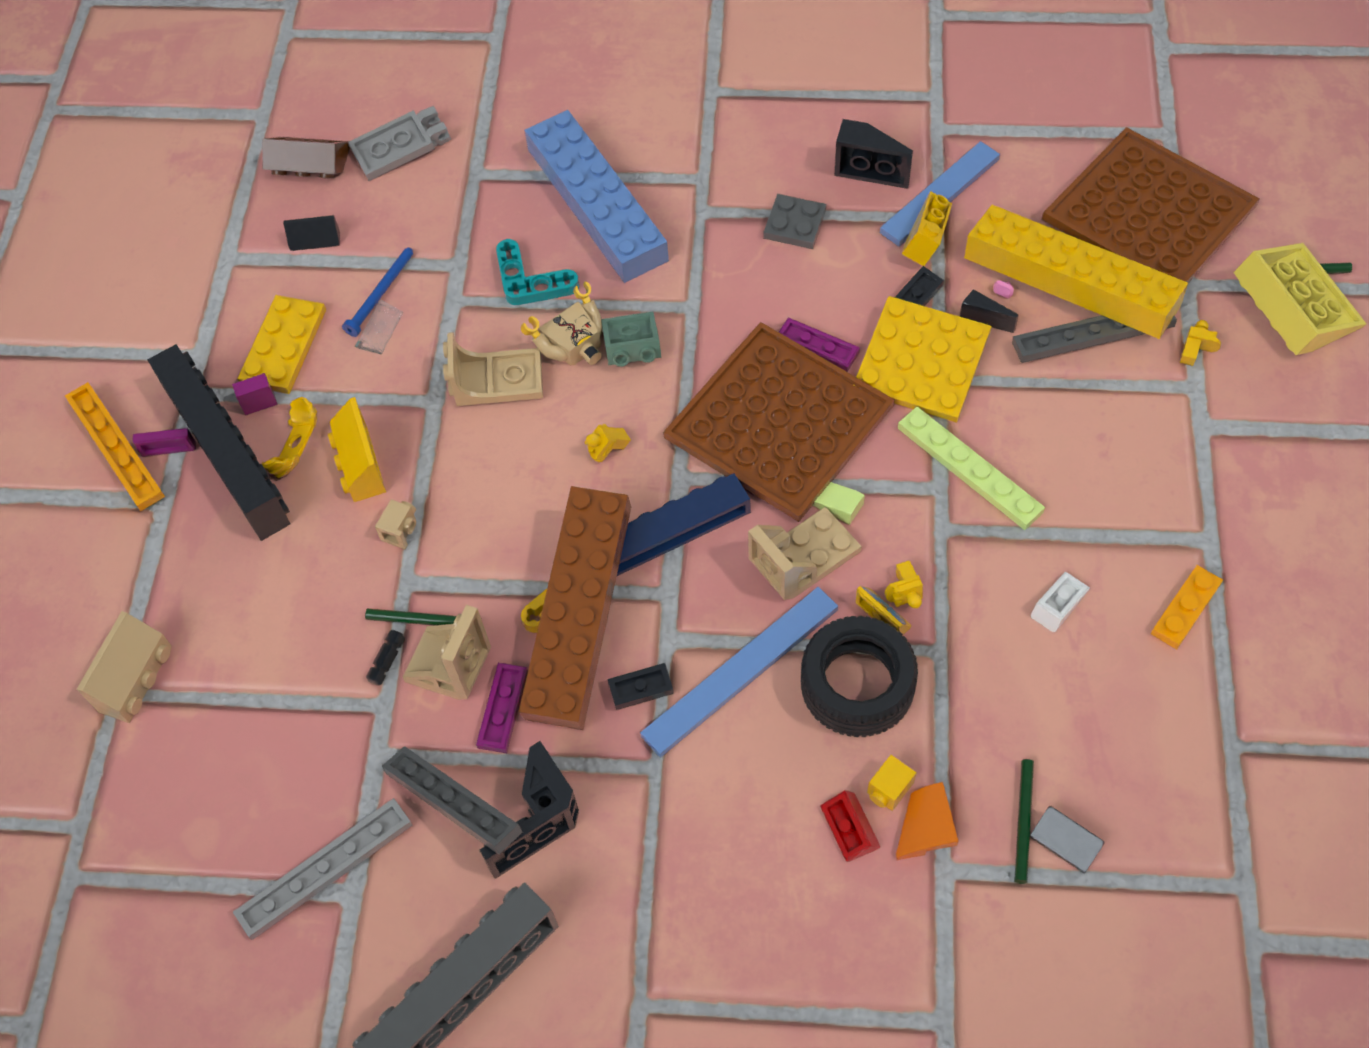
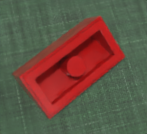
M844 790L820 805L846 862L880 848V844L854 792Z

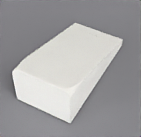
M1064 572L1036 603L1031 613V618L1050 631L1056 632L1086 595L1090 587Z

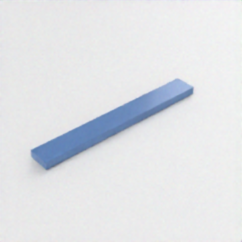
M819 587L814 589L640 732L643 740L661 758L837 612L838 605Z

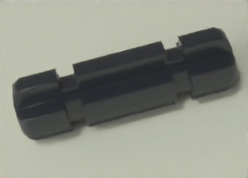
M389 631L385 639L387 643L382 644L373 662L375 666L371 667L366 675L370 683L378 686L383 683L386 677L384 673L389 671L399 652L397 648H401L405 637L399 631Z

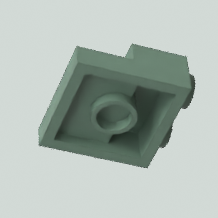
M653 311L601 319L608 366L616 365L622 367L629 362L643 361L649 363L655 358H662Z

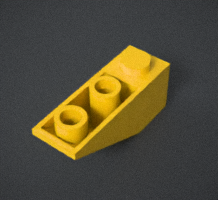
M932 191L929 192L902 251L904 256L922 266L926 265L937 250L943 237L952 203L944 196L937 195Z

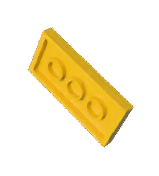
M275 295L237 378L238 381L265 373L273 391L290 394L326 312L325 305L323 303Z

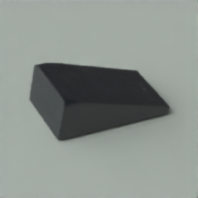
M972 290L964 299L960 312V317L1014 333L1016 330L1019 316L1014 311L976 290Z

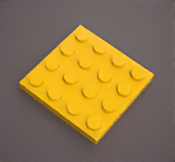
M888 296L856 377L895 400L894 404L911 409L919 407L927 414L957 423L991 332V326Z

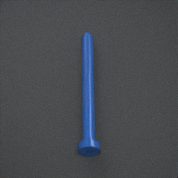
M408 247L403 250L351 320L347 319L343 323L342 328L347 334L353 337L359 335L361 332L360 325L413 256L411 248Z

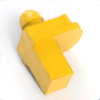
M1199 320L1194 327H1190L1180 363L1193 366L1199 349L1212 353L1220 349L1221 341L1217 338V332L1208 330L1207 321Z
M606 424L598 425L593 433L586 437L584 443L588 445L590 456L595 461L603 462L612 449H625L631 439L624 428L608 427Z
M910 560L896 564V576L899 581L887 586L884 593L887 601L894 602L896 607L908 603L911 608L917 609L921 606L923 599V584L920 577L916 574Z

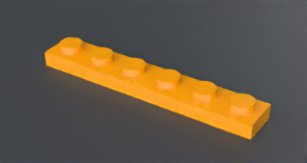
M89 382L64 395L139 510L142 511L165 497Z

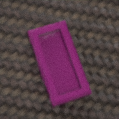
M188 428L133 434L132 442L142 457L196 450V441Z

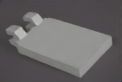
M432 106L420 111L417 115L413 110L349 141L348 144L368 181L434 150L437 145H443L451 140V137L444 122H441L435 107Z

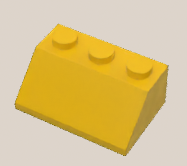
M350 398L329 421L332 432L328 433V438L332 449L337 448L338 454L334 455V460L338 471L343 470L345 476L340 478L345 494L350 493L353 501L357 502L386 493V489L367 425L356 398Z

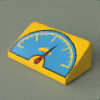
M863 586L857 588L855 602L870 617L882 620L885 624H890L891 627H895L903 635L911 629V624L871 588Z

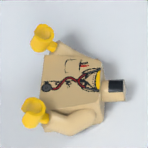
M588 282L583 283L586 294H581L577 286L574 288L575 297L582 299L583 304L576 302L541 327H539L538 319L533 316L528 318L533 329H529L525 323L521 325L522 333L532 335V341L546 358L561 362L565 361L569 365H575L583 359L590 365H594L601 359L602 354L598 350L601 346L600 336L603 333L601 315L594 300H590L591 286Z

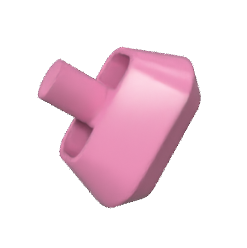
M998 280L993 286V291L1002 297L1010 298L1013 295V285L1010 282Z

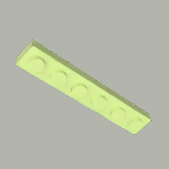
M919 407L914 408L898 423V429L1022 529L1026 530L1044 513L1045 507Z

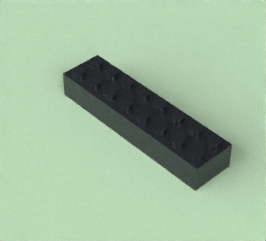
M177 344L147 359L167 395L260 541L290 525L286 516L290 510L282 499V495L276 485L270 481L269 475L262 464H259L257 461V457L249 444H246L244 441V437L237 426L232 423V419L224 406L218 403L220 401L213 389L205 385L207 381L201 371L196 368L188 351L182 353Z

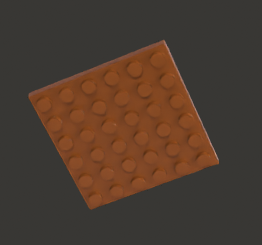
M1126 127L1043 212L1042 220L1070 236L1189 283L1254 210L1260 198Z
M760 322L665 429L663 435L666 440L727 477L735 473L743 488L800 522L820 494L835 479L892 409L895 400Z

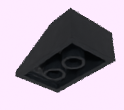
M843 119L836 140L834 176L908 189L913 150L869 123Z

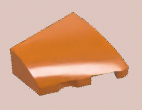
M943 782L931 784L912 792L896 851V859L901 860L923 856L926 854V851L957 846L959 841Z

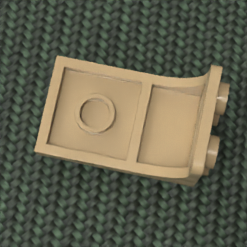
M453 332L447 333V342H443L444 357L448 358V364L443 365L445 381H448L449 395L454 396L457 406L543 398L541 351L538 348L476 353L459 346Z

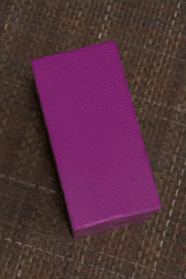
M265 373L232 384L235 396L245 415L278 405L274 391Z

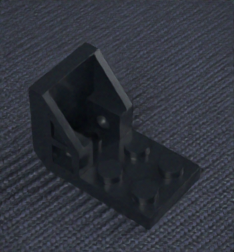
M541 741L529 747L522 796L530 808L528 812L531 817H524L516 822L519 824L522 833L500 854H497L485 844L483 848L479 849L495 879L576 827L579 808L573 789Z

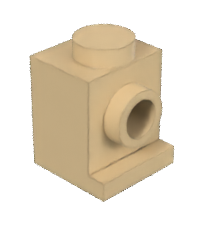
M391 499L375 525L380 540L406 549L408 546L406 537L412 534L416 526V518L414 516L416 508L406 501L400 503Z

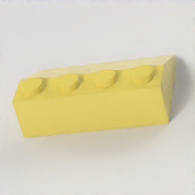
M1304 243L1253 251L1233 272L1239 279L1240 285L1248 291L1254 299L1255 305L1263 311L1269 319L1271 326L1278 331L1285 340L1288 349L1294 352L1295 355L1313 352L1366 325V322Z

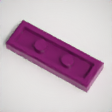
M789 317L779 333L846 372L849 371L860 351L858 346Z
M498 662L476 743L478 749L507 754L528 674L527 667Z

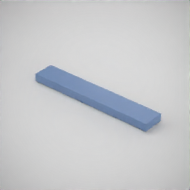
M980 141L880 227V234L900 247L906 241L930 191L944 196L949 202L953 201L999 160L1000 154Z

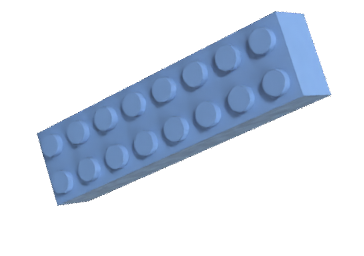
M569 110L524 130L528 151L624 283L669 261L667 240Z

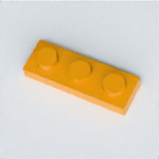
M1196 565L1154 626L1151 635L1177 650L1220 587L1223 579Z

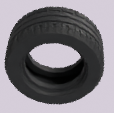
M847 616L844 619L833 620L830 624L824 625V628H820L807 644L801 663L802 696L812 716H815V719L820 721L823 726L825 725L826 728L833 729L835 733L847 734L850 737L851 735L854 737L878 735L881 732L887 731L888 728L894 727V724L897 725L899 720H902L904 715L907 714L912 704L918 678L917 658L906 637L902 636L903 634L897 631L895 627H891L890 624H885L882 620L872 619L868 616ZM854 652L870 654L880 660L889 670L892 683L886 692L875 699L865 701L847 699L835 692L827 681L825 671L831 662L843 654Z

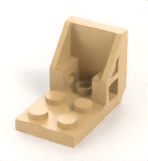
M826 507L789 532H786L781 526L756 525L748 531L749 560L784 600L794 599L859 554L862 548Z
M466 605L462 614H458L455 618L454 624L426 627L404 673L403 679L406 683L458 700L468 699L491 649L478 608Z

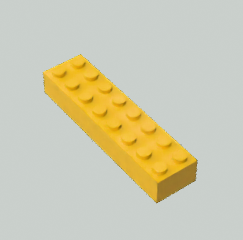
M993 204L967 237L965 259L1160 339L1181 307L1188 285L1187 282Z

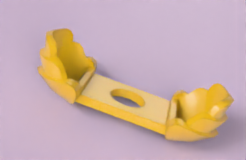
M305 397L296 398L290 403L289 415L291 418L288 420V424L293 429L280 456L272 457L261 463L269 473L274 474L278 478L289 474L298 465L311 433L316 427L317 410ZM302 437L300 443L292 448L293 442L297 438Z

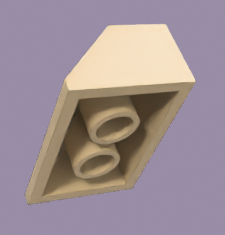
M121 611L77 690L99 713L130 723L133 716L139 712L142 700L148 689L154 685L156 674L161 665L168 660L172 645L162 633L132 615Z

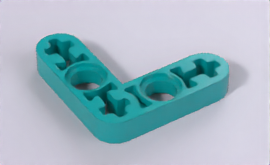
M505 239L496 246L504 294L509 304L523 305L570 296L574 294L575 286L579 289L578 275L570 269L525 277L518 243L512 239ZM507 250H511L512 259L507 260ZM511 268L519 270V272L513 276H509L506 274V271ZM569 280L570 284L565 285L564 281ZM539 284H547L549 286L544 291H537L535 289ZM519 290V294H514V291Z

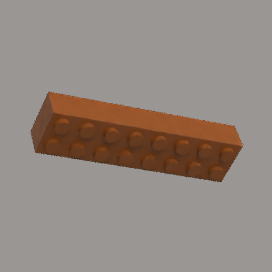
M574 486L570 488L519 713L525 720L578 730L584 729L632 508L628 495Z

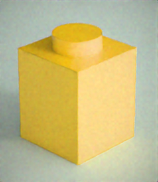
M890 755L869 781L867 793L877 806L881 808L886 806L893 811L914 784L917 772L893 755Z

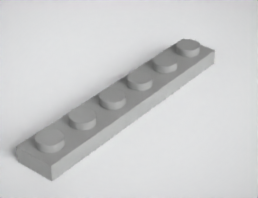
M393 798L233 911L235 917L251 940L255 939L413 826L411 821Z

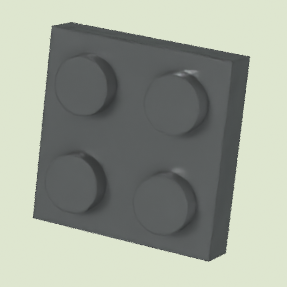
M777 194L764 229V239L813 249L826 213L827 204Z

